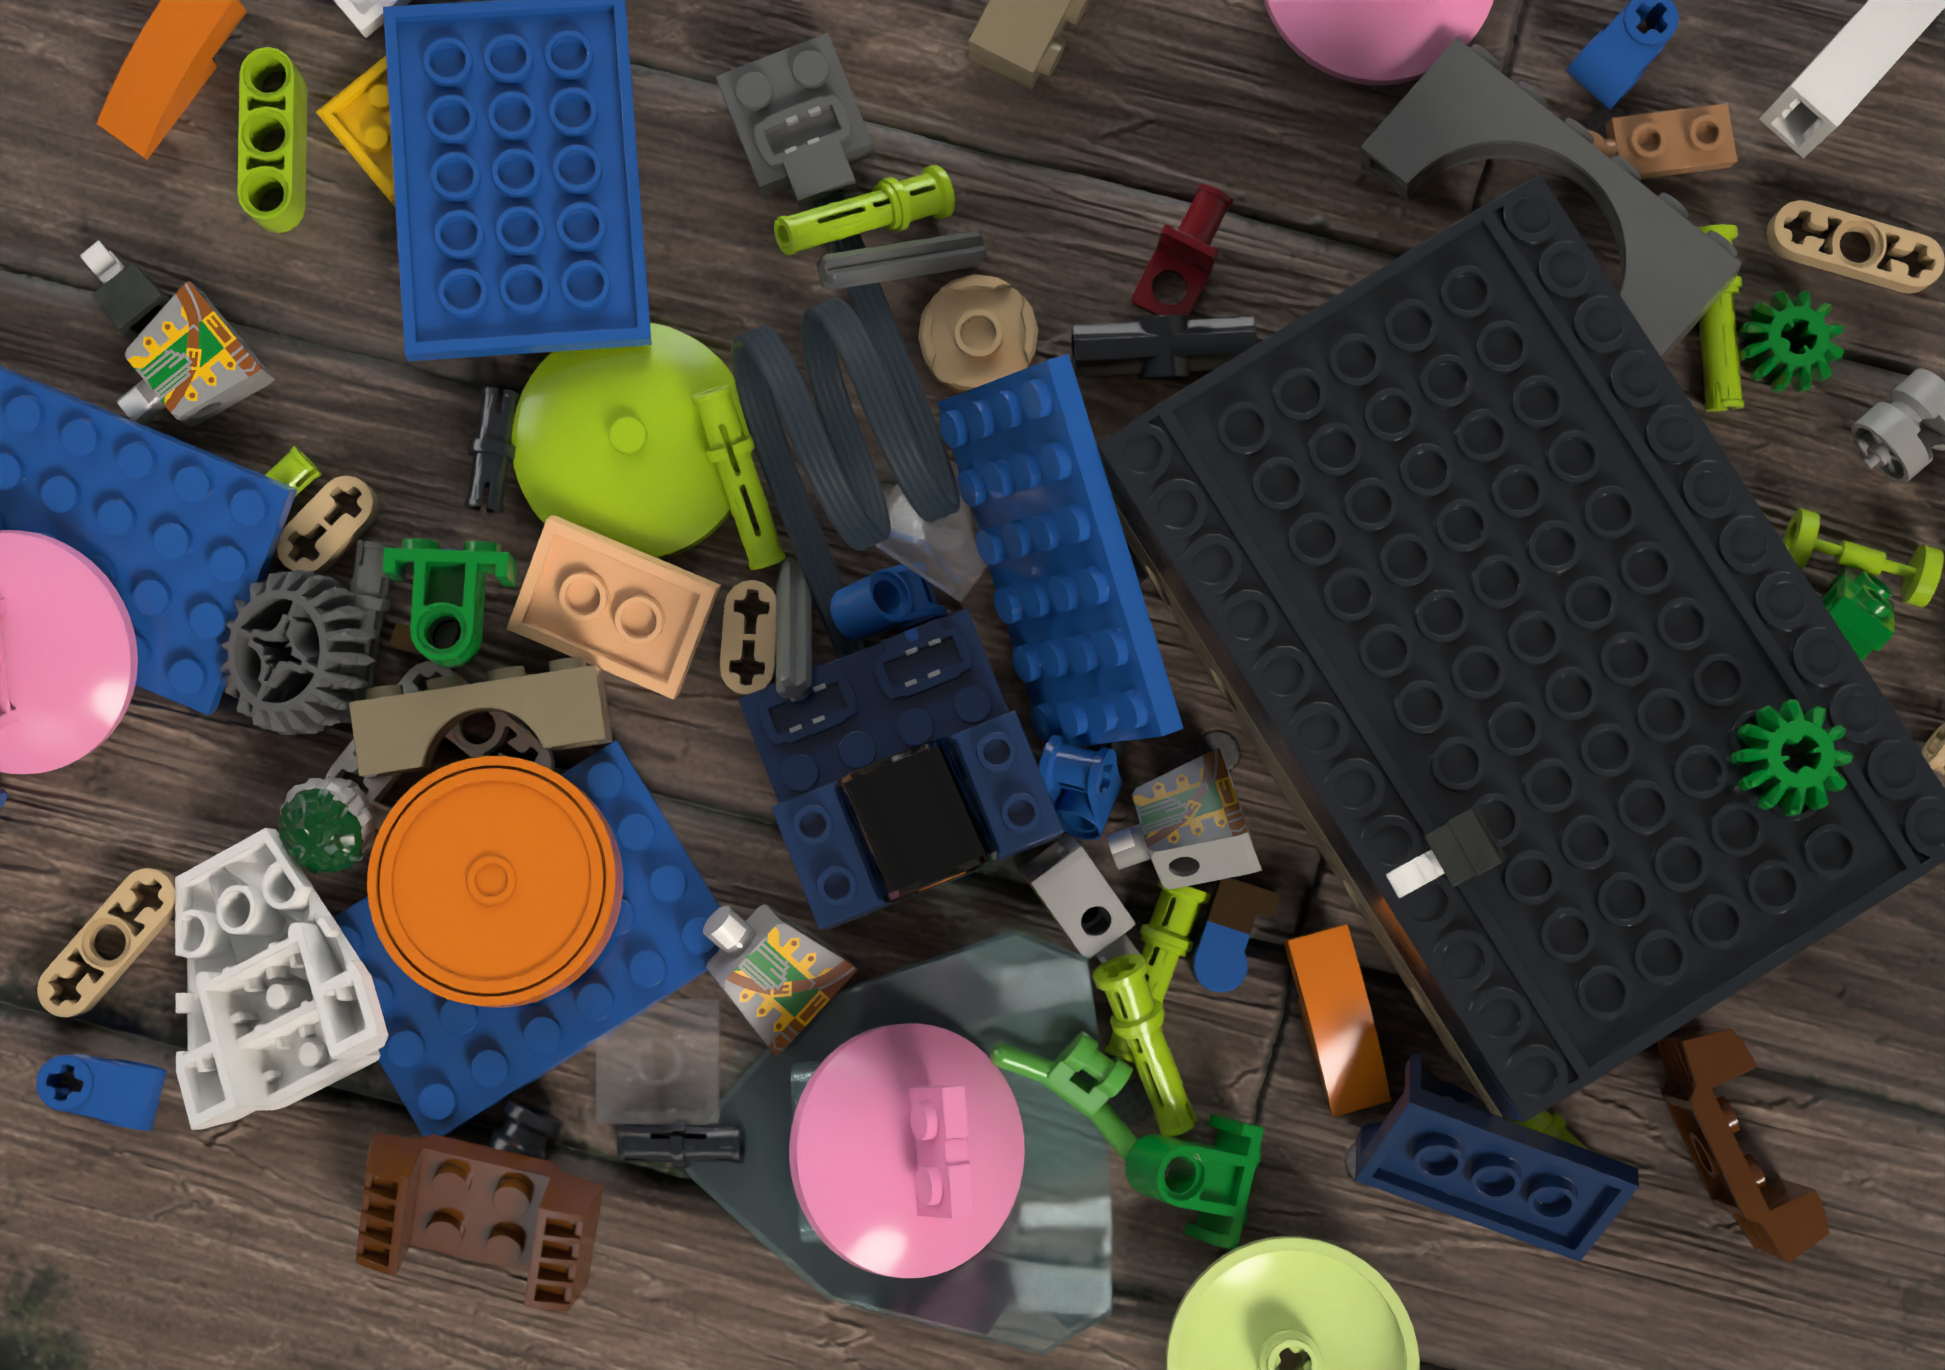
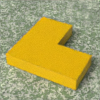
M384 56L317 110L316 113L395 207L386 56Z

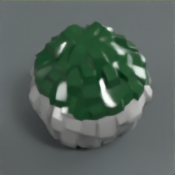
M331 776L323 780L321 778H310L306 783L295 785L289 790L284 804L281 805L279 838L283 843L282 846L289 855L296 859L297 864L301 867H306L309 872L315 875L318 871L336 873L344 868H350L356 862L361 861L363 856L373 848L377 818L375 805L369 803L366 793L359 788V784L350 779H336Z

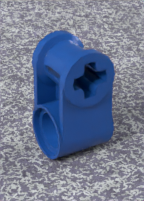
M1631 0L1604 31L1601 30L1585 46L1565 72L1611 111L1646 72V67L1662 51L1665 44L1674 34L1679 20L1676 5L1672 0ZM1648 18L1656 26L1646 34H1643L1636 27Z
M928 557L920 558L892 568L881 569L836 591L831 599L830 610L837 629L844 636L852 640H861L894 631L902 633L937 618L941 619L948 616L946 606L938 604L927 572L932 567L930 559Z
M1052 735L1044 747L1039 771L1062 829L1068 835L1079 839L1098 840L1104 832L1123 785V780L1117 768L1116 752L1108 747H1102L1099 751L1070 745L1065 737Z
M88 1054L59 1055L49 1059L41 1067L37 1076L36 1089L40 1099L48 1107L55 1110L97 1118L100 1122L115 1126L153 1131L167 1069L135 1061L111 1060ZM73 1072L75 1078L83 1080L81 1091L71 1092L70 1086L62 1084L61 1078L63 1073Z

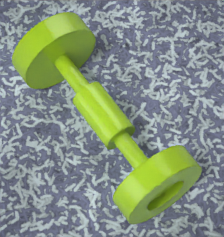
M1798 508L1795 511L1782 542L1801 570L1807 564L1812 551L1815 550L1835 556L1837 564L1861 571L1866 570L1877 576L1881 571L1904 577L1901 591L1902 601L1921 608L1929 603L1938 586L1943 569L1944 554L1942 550L1922 544L1916 549L1908 565L1886 559V552L1843 540L1840 545L1817 539L1820 515L1802 508Z

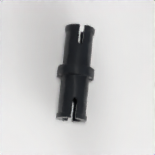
M495 387L481 389L476 439L469 441L468 455L473 457L467 500L464 503L466 509L480 512L484 488H488L487 514H502L504 511L503 501L508 463L513 462V459H515L516 447L511 445L515 411L520 399L519 393L504 389L501 413H496L498 388Z
M682 1118L675 1119L673 1125L622 1123L617 1137V1152L621 1163L672 1162L675 1168H689L691 1162H735V1164H743L747 1149V1135L743 1123L735 1125H692L690 1119Z

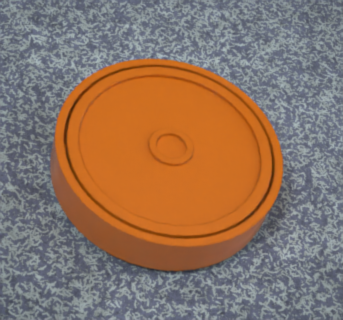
M506 756L469 758L444 766L425 776L413 785L390 810L379 829L370 855L367 872L368 904L373 924L384 948L402 971L420 986L436 995L463 1004L490 1008L521 1006L537 1002L566 988L578 979L602 953L612 935L621 909L623 896L622 859L616 838L605 816L589 796L571 781L547 767L520 758Z

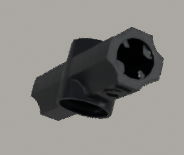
M1159 315L1135 318V322L1073 325L1071 327L1072 366L1076 378L1084 379L1111 378L1125 375H1138V379L1190 377L1192 372L1213 371L1257 344L1254 316L1212 317L1211 319L1189 320V315Z

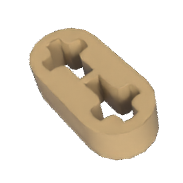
M346 475L336 477L328 482L283 529L277 544V552L284 566L293 572L305 570L312 571L315 575H321L330 569L376 519L379 503L373 489L360 479ZM344 491L348 495L353 496L360 491L362 495L357 500L358 506L362 509L360 514L354 518L345 513L332 525L330 521L341 509L340 503L336 500L339 494ZM325 528L327 531L315 544L316 550L320 553L318 558L311 561L303 557L296 561L295 557L300 551L295 544L297 538L302 535L312 539Z
M755 580L743 581L734 586L728 593L724 604L720 672L726 686L742 696L749 695L771 685L776 675V595L765 583ZM754 592L759 593V600L762 604L769 605L770 607L768 614L758 615L756 635L746 634V617L744 614L736 612L737 603H746L749 593ZM745 643H755V661L758 664L765 665L764 675H754L752 685L745 686L742 685L741 676L732 673L731 668L733 663L743 662Z

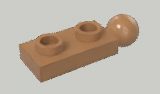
M1728 103L1614 117L1605 124L1607 139H1604L1595 131L1588 130L1594 138L1592 145L1610 159L1614 155H1618L1627 160L1638 170L1642 179L1730 168L1737 162Z

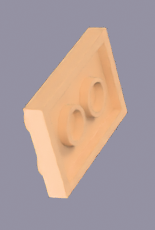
M552 515L545 522L506 629L571 657H585L586 663L590 665H596L602 670L675 699L680 693L721 585Z

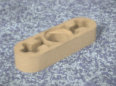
M1797 200L1786 204L1770 219L1767 226L1768 243L1771 249L1780 257L1901 293H1916L1925 289L1940 277L1945 265L1944 253L1940 245L1929 236L1809 201ZM1796 217L1803 219L1802 229L1806 232L1821 235L1828 229V225L1833 226V230L1825 241L1824 253L1819 251V248L1823 244L1824 239L1806 236L1796 244L1791 241L1792 231L1784 228V225H1788ZM1858 232L1867 238L1870 244V255L1865 262H1851L1843 256L1840 250V240L1844 233ZM1886 241L1889 242V243H1891V246L1889 247V249L1887 250V252H1886V246H1887ZM1913 250L1918 253L1917 262L1926 266V270L1920 271L1913 277L1908 275L1909 267L1907 264L1893 259L1883 264L1882 270L1877 268L1885 254L1896 258H1904Z
M145 868L134 871L120 884L41 975L37 987L38 998L42 1006L49 1013L59 1017L83 1015L94 1008L175 915V877L165 870ZM160 883L162 888L159 890L158 897L163 902L161 908L146 907L134 919L136 922L144 924L145 927L141 932L133 921L117 914V910L120 907L124 912H134L142 903L144 896L138 890L141 884L156 885ZM110 924L120 928L126 938V946L123 953L111 961L102 958L95 948L97 933L101 928ZM79 954H81L87 964L104 972L101 978H99L97 973H87L76 987L77 992L81 995L79 1001L73 999L61 1002L58 998L63 992L62 986L58 983L60 977L74 978L87 965L76 960Z

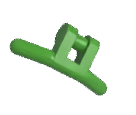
M1084 1031L1077 1034L1054 1061L1006 1043H998L991 1049L990 1059L995 1066L1038 1081L1089 1118L1117 1154L1126 1161L1130 1148L1138 1139L1109 1105L1107 1100L1114 1097L1128 1081L1133 1071L1130 1065L1119 1057H1115L1112 1060L1097 1049L1098 1042ZM1083 1069L1095 1079L1089 1084L1076 1075L1075 1072Z

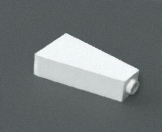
M1868 0L1759 120L1802 158L1806 157L1842 123L1945 8V0Z

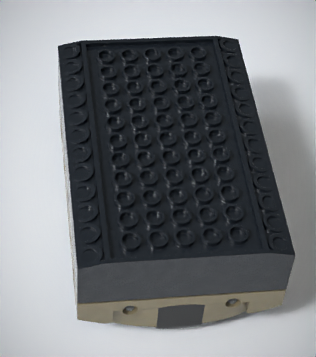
M1541 174L1478 208L1157 404L1097 444L1126 542L1453 1061L1459 1062L1493 1116L1523 1122L1528 1121L1586 1087L1945 861V788ZM1788 700H1798L1802 707L1803 715L1817 706L1825 708L1826 718L1822 729L1827 730L1838 725L1846 728L1845 735L1841 739L1833 741L1835 750H1846L1853 755L1851 763L1833 767L1846 780L1847 783L1844 789L1837 792L1826 790L1828 797L1827 806L1822 809L1813 810L1804 803L1801 814L1795 816L1785 815L1780 800L1772 808L1766 810L1758 807V797L1762 787L1759 785L1745 791L1738 787V782L1742 777L1752 774L1750 766H1739L1731 761L1734 752L1751 749L1737 735L1740 727L1746 724L1758 726L1756 721L1757 710L1769 705L1779 713L1782 704ZM1793 745L1781 750V756L1790 757L1783 762L1790 771L1802 767V760H1794V757L1800 753ZM1477 805L1507 858L1499 865L1478 876L1476 874L1452 887L1444 873L1407 895L1398 898L1386 874L1431 850L1424 837L1425 835Z

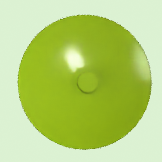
M650 323L652 345L551 352L531 375L522 391L515 411L511 445L516 447L513 465L518 483L532 510L544 524L548 517L555 515L662 560L676 556L698 545L713 534L731 514L730 505L716 463H709L705 450L710 445L697 405L694 403L692 396L711 388L729 385L731 389L730 394L744 434H750L739 401L734 376L722 360L695 338L671 327ZM720 424L719 426L735 471H738L739 466L724 424ZM754 449L750 451V452H751V455H752V458H753ZM740 485V489L743 495L745 485Z

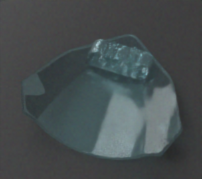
M1014 929L839 990L779 1056H776L767 1047L700 1124L735 1125L743 1123L747 1135L744 1163L691 1162L690 1167L685 1168V1171L762 1244L825 1299L893 1319L1044 1355L1113 1314V1236L1109 1143L1089 1118L1040 1082L998 1067L1013 1092L1019 1108L1024 1132V1168L1015 1203L1000 1230L980 1252L965 1263L949 1271L923 1278H898L870 1273L850 1264L834 1253L815 1233L800 1207L791 1178L789 1162L791 1126L800 1096L809 1079L819 1065L835 1049L852 1037L867 1030L892 1024L918 1023L933 1025L961 1035L975 1044L989 1058L991 1049L996 1044L1006 1043L1052 1061L1061 1054L1077 1034L1084 1031L1098 1042L1097 1049L1101 1052L1088 957ZM1083 1069L1075 1072L1076 1075L1089 1084L1095 1079Z

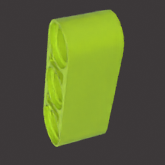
M264 47L248 54L242 62L240 70L237 193L240 205L259 226L269 232L282 233L290 231L299 224L304 216L306 207L308 90L305 78L285 53L276 48ZM278 71L286 72L285 82L280 89L270 93L262 92L263 82L268 75ZM273 130L285 131L284 142L278 149L271 152L261 151V143L266 134ZM275 188L284 190L283 201L279 207L272 211H260L261 198L267 191Z

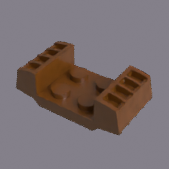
M1697 1025L1673 1031L1657 1041L1656 1045L1667 1077L1661 1095L1714 1207L1732 1214L1755 1250L1760 1249L1762 1253L1768 1252L1771 1257L1775 1255L1778 1260L1783 1259L1786 1263L1792 1262L1829 1234L1826 1214L1816 1189L1784 1179L1767 1185L1765 1176L1755 1158L1750 1153L1744 1156L1733 1133L1739 1131L1740 1126L1732 1107L1725 1097L1720 1096L1716 1098L1712 1088L1757 1068L1752 1055L1733 1029Z
M373 1132L366 1165L355 1261L372 1270L396 1276L411 1245L528 1272L524 1306L568 1312L588 1285L604 1186L564 1173L554 1162L435 1134L421 1138H410Z

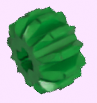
M1778 291L1771 296L1770 305L1762 302L1754 305L1750 309L1754 322H1746L1739 328L1738 332L1743 339L1753 343L1739 351V359L1742 361L1756 359L1759 365L1752 370L1750 374L1751 380L1759 381L1767 374H1770L1771 390L1775 393L1785 390L1789 383L1797 393H1803L1811 388L1812 379L1819 382L1827 380L1832 375L1828 362L1839 360L1844 353V350L1839 345L1829 341L1843 333L1844 325L1838 323L1827 325L1823 319L1830 314L1832 310L1831 304L1823 303L1815 310L1810 309V291H1801L1793 301H1791L1785 291ZM1787 331L1792 333V343L1800 346V349L1794 353L1789 351L1790 341L1781 338Z
M1788 700L1782 704L1779 713L1769 705L1757 710L1756 721L1758 726L1746 724L1740 727L1737 735L1751 749L1734 752L1731 761L1739 766H1750L1752 774L1742 777L1738 782V787L1745 791L1760 785L1762 790L1758 797V807L1766 810L1772 808L1780 800L1785 815L1795 816L1801 814L1804 803L1813 810L1822 809L1827 806L1828 797L1826 790L1837 792L1844 789L1847 782L1833 767L1851 763L1853 755L1846 750H1835L1833 741L1841 739L1845 735L1846 728L1838 725L1827 730L1822 729L1826 718L1825 708L1817 706L1803 715L1799 701ZM1791 745L1797 748L1800 753L1794 757V760H1802V767L1792 771L1785 767L1783 763L1790 757L1781 756V750Z

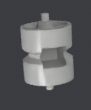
M1921 368L1916 369L1890 392L1891 404L1878 402L1851 426L1852 436L1866 457L1862 460V464L1868 470L1875 466L1885 476L1901 484L1907 483L1933 460L1932 448L1940 451L1945 450V381L1931 371Z

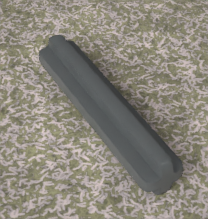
M970 231L825 254L817 262V273L823 288L835 290L976 267L981 261L986 259L987 254L982 235L978 232Z
M787 557L780 562V570L776 574V691L783 699L793 697L797 701H802L809 696V688L812 685V594L799 561Z

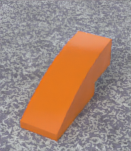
M161 0L125 59L96 124L148 160L218 67L212 58L248 12L239 0Z
M1339 924L1283 940L1299 995L1297 1000L1331 1117H1337L1392 1101L1376 1028L1348 924Z

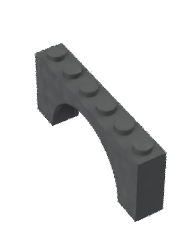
M1456 37L1361 146V165L1406 201L1423 185L1443 172L1480 160H1523L1545 166L1566 176L1590 195L1607 218L1619 249L1621 261L1620 296L1664 361L1736 279L1742 262L1735 258L1738 254L1737 250L1722 235L1711 230L1705 234L1687 220L1689 217L1688 211L1675 198L1666 193H1661L1657 196L1639 181L1642 179L1640 173L1627 160L1618 155H1614L1610 159L1592 145L1594 143L1593 136L1580 123L1571 118H1566L1563 122L1545 108L1547 106L1546 99L1533 86L1524 81H1520L1516 85L1499 71L1501 68L1499 62L1485 48L1477 44H1473L1469 48Z

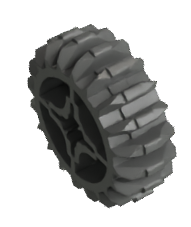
M296 570L295 572L280 571L275 574H269L267 581L261 580L257 583H250V602L247 603L244 600L234 599L239 615L236 620H228L225 623L231 630L230 638L228 641L218 644L221 648L228 651V661L218 670L232 677L225 693L232 695L234 698H239L237 712L243 713L247 717H252L253 725H257L262 729L278 731L280 735L315 734L324 731L325 725L332 726L335 723L343 722L342 710H350L349 702L357 701L354 690L370 685L362 676L363 666L375 662L373 658L365 654V644L375 636L367 630L361 629V625L368 613L361 610L360 607L353 606L356 594L349 592L345 588H340L339 581L329 576L315 575L314 572Z

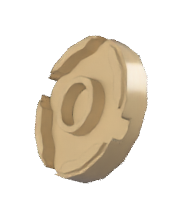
M974 274L951 280L933 296L921 314L918 339L924 363L936 379L952 390L963 393L1028 368L1035 357L1038 327L1032 306L1009 283L998 277Z

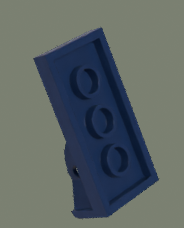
M1412 1054L1405 1066V1091L1383 1122L1363 1126L1357 1134L1355 1181L1579 1262L1639 1188L1637 1167L1489 1114L1484 1103L1475 1095L1453 1083L1443 1082L1421 1063L1420 1054ZM1444 1096H1449V1097L1453 1098L1454 1100L1448 1099V1098H1446V1097H1444Z

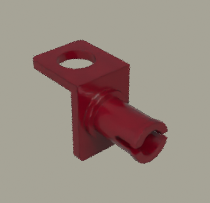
M1200 184L1196 191L1197 194L1178 230L1169 225H1164L1159 236L1157 248L1132 295L1131 302L1135 306L1155 316L1190 315L1219 254V251L1210 245L1227 210L1233 204L1232 198L1217 188ZM1162 273H1176L1185 281L1187 293L1181 302L1175 305H1166L1160 303L1153 295V281Z

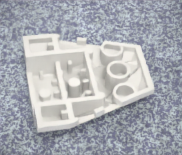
M264 828L175 877V955L187 958V993H176V1013L187 1014L188 1051L176 1052V1074L191 1130H202L239 1120L254 1111L276 1110L287 1107L378 1061L380 1058L379 1049L384 1047L388 1038L387 1028L372 976L320 899L299 864L296 863L295 858L289 855L282 846L283 843L276 829Z

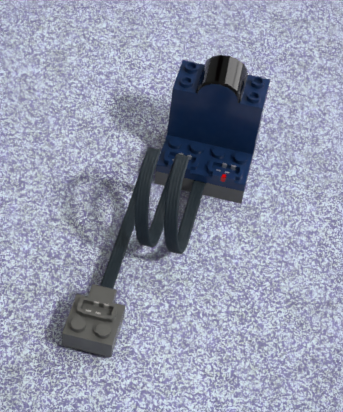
M828 33L715 76L763 199L791 188L799 209L803 212L811 208L845 200V195L857 191L850 165L874 156L873 143ZM861 234L829 242L832 253L866 248ZM880 282L847 288L856 313L848 303L840 298H831L821 304H816L807 308L803 313L801 321L803 353L821 419L798 366L785 343L772 328L760 326L757 329L737 335L731 347L735 384L749 434L752 436L763 473L837 657V660L812 668V685L809 688V696L802 701H797L793 697L781 698L776 691V683L738 698L779 804L771 807L819 929H832L1056 840L1064 832L1015 710L1009 712L968 608L909 629L868 647L865 639L852 640L844 636L837 629L832 619L830 610L831 599L836 591L844 588V584L792 456L777 409L803 471L824 512L842 539L855 550H864L872 545L886 541L891 532L887 503L846 389L837 351L852 381L880 450L896 482L914 511L921 519L932 523L950 514L957 513L960 508L958 486L944 442Z

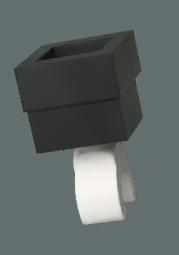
M98 240L80 255L104 284L92 295L105 310L104 313L115 327L133 342L169 302L170 298L137 265L131 262L128 266L124 267L111 250L108 251Z
M1476 805L1447 821V824L1425 835L1424 837L1431 850L1392 870L1386 876L1398 898H1401L1444 873L1452 887L1476 874L1478 876L1499 865L1507 857Z

